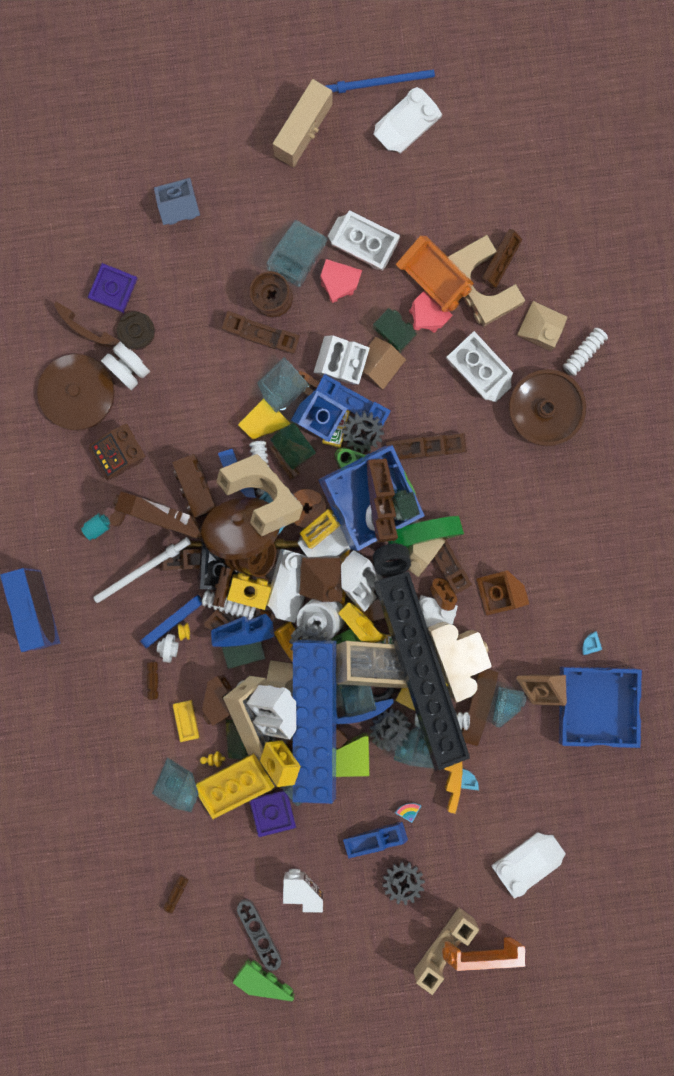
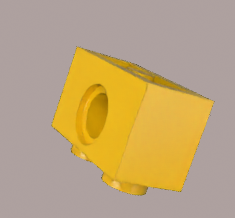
M243 573L233 574L227 600L265 610L271 584H268L267 580L257 578V580L250 579L249 575ZM247 586H252L255 591L253 594H246L244 589Z
M284 741L266 742L260 762L277 787L295 785L301 767Z

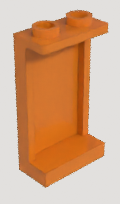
M420 235L396 263L401 270H405L442 307L441 310L443 312L454 311L459 305L458 301L472 291L471 287L474 283L427 236Z
M512 937L504 938V949L461 952L460 949L449 941L445 942V947L442 949L443 959L456 971L525 967V946Z

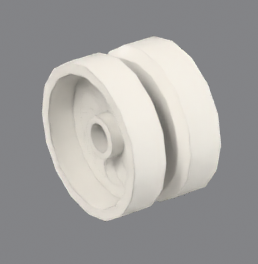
M119 342L113 350L120 359L117 361L111 354H107L101 361L132 390L138 384V381L131 373L134 372L140 378H144L150 371L131 349L126 348Z
M312 599L299 610L297 627H302L305 623H307L308 627L314 624L316 629L322 627V633L327 632L326 638H332L343 628L345 623L338 614L343 609V606L340 602H321Z

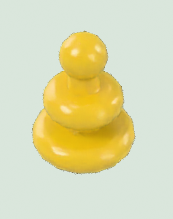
M216 751L214 755L209 754L208 758L201 757L200 763H208L210 766L215 764L216 767H221L222 761H225L226 758L222 757L219 751Z

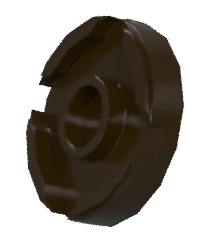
M137 311L129 312L121 317L118 323V338L129 349H143L151 344L154 339V323L146 314Z

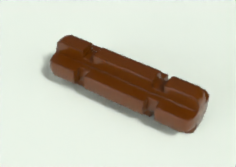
M148 662L147 689L149 691L147 692V698L149 700L158 699V673H156L158 663Z
M179 876L176 882L177 885L174 886L163 908L164 911L170 914L173 913L176 907L175 904L178 903L184 891L183 888L188 883L186 877Z

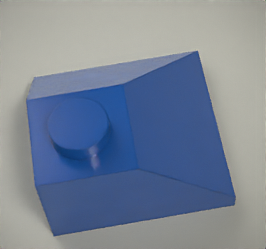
M315 390L299 404L291 421L329 442L348 408Z

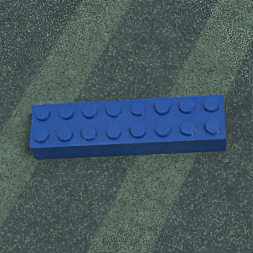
M297 640L293 642V699L296 701V731L293 734V756L301 767L295 785H293V802L332 804L336 799V641Z

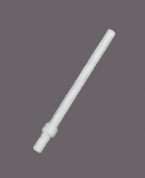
M186 537L177 544L168 546L166 551L94 596L95 602H101L169 557L173 558L178 555L180 550L190 545L189 539Z

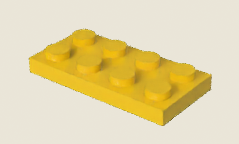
M254 753L193 786L212 819L275 787Z

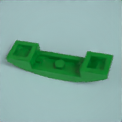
M450 516L396 529L398 538L395 541L387 542L388 544H402L409 548V546L464 535L459 516Z

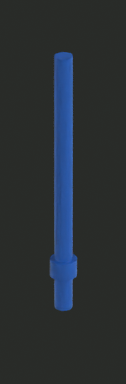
M433 69L346 83L345 81H339L337 84L326 85L325 87L339 94L346 93V90L435 77V72Z

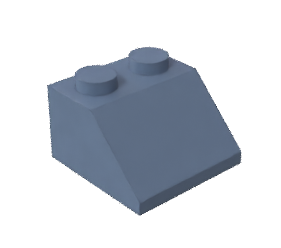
M190 178L154 187L163 225H172L181 220H191L196 216H200Z

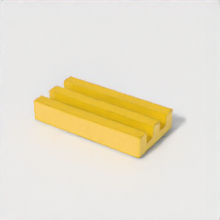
M326 510L300 532L308 548L313 549L341 526L336 521V517L332 515L333 512L331 510ZM329 517V520H327L323 525L319 526L311 535H309L308 537L306 536L319 524H321L325 519Z

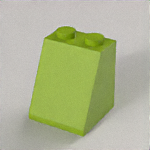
M362 733L346 741L340 748H336V777L369 776L368 733Z

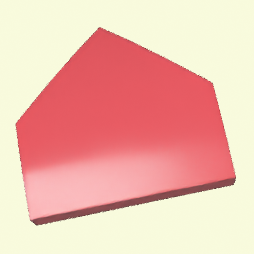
M326 259L320 279L321 286L327 291L332 303L346 295H353L354 290L357 289L362 270Z
M425 291L414 300L409 310V313L413 315L414 330L424 328L429 329L432 333H435L438 328H442L453 315L450 312H443L441 310L442 307Z

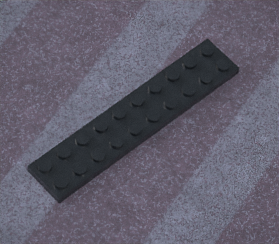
M405 572L373 582L434 770L438 771L470 759L410 573Z

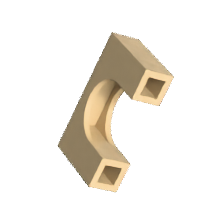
M486 235L448 258L471 280L472 270L494 257L497 251ZM516 284L494 296L482 295L472 285V291L464 297L468 307L472 306L477 323H481L483 327L522 306L525 302Z
M258 454L219 470L217 483L227 495L244 488L255 487L266 491L273 499V502L255 509L252 514L250 523L261 537L299 520L303 509L301 503L291 494L290 490L279 480L278 476L273 473Z
M461 908L457 909L414 969L416 983L431 995L434 994L444 980L443 969L446 961L443 959L442 949L445 947V942L449 941L456 947L463 942L468 946L479 931L475 919Z

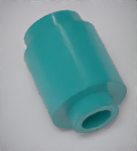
M98 513L84 523L81 530L88 540L96 539L110 529V520L105 514L101 515Z

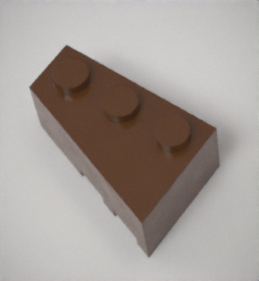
M195 454L173 461L174 475L182 486L180 487L183 498H187L189 503L186 506L189 515L194 516L195 519L208 515L216 508L198 458Z

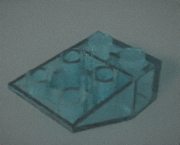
M295 220L267 261V269L281 274L289 282L301 287L328 238Z

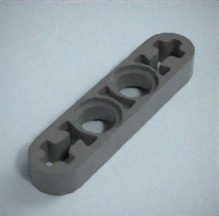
M243 899L237 906V913L264 966L270 971L277 970L281 965V955L254 903L249 899ZM243 904H245L246 906L250 905L249 913L251 916L255 914V916L249 918L247 921L245 920L246 918H248L247 912L241 911V909L243 908ZM252 921L259 922L260 929L258 931L250 929L249 924ZM265 938L269 941V946L261 948L258 945V941ZM273 949L270 953L272 958H277L276 965L268 963L270 958L267 952Z

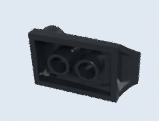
M202 538L200 568L197 577L198 589L216 590L215 584H218L221 567L226 569L229 567L225 563L224 558L212 554L207 549ZM233 570L230 584L232 581L233 574L238 575L239 571Z

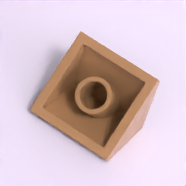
M375 337L368 346L370 349L362 375L383 390L406 359L391 344Z
M531 674L517 676V681L532 704L566 705V675Z

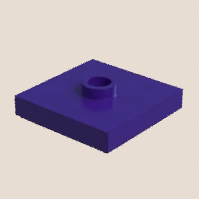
M102 263L87 298L124 313L138 278Z
M287 789L258 796L250 800L258 837L296 828Z

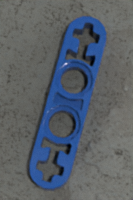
M197 595L140 641L145 649L202 605V598Z

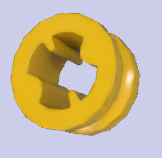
M185 623V625L178 624L180 641L184 638L190 640L188 623Z

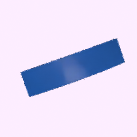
M325 374L316 388L317 391L348 408L347 410L354 415L356 411L359 415H362L363 410H365L366 415L372 412L373 418L378 416V423L383 425L391 410L368 400Z
M393 698L374 702L375 709L341 717L337 716L336 711V724H351L373 718L389 708L394 703Z

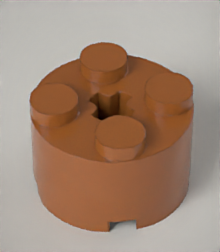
M303 489L293 494L303 508L305 504H309V507L312 508L309 514H305V511L302 510L299 520L293 522L298 527L305 529L326 511L325 501L318 492L311 489Z

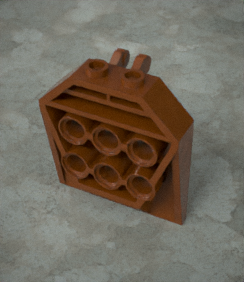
M122 491L120 495L117 494L113 506H115L114 510L116 511L109 518L110 524L114 527L123 524L125 516L129 515L200 541L202 539L201 529L195 518L191 515Z

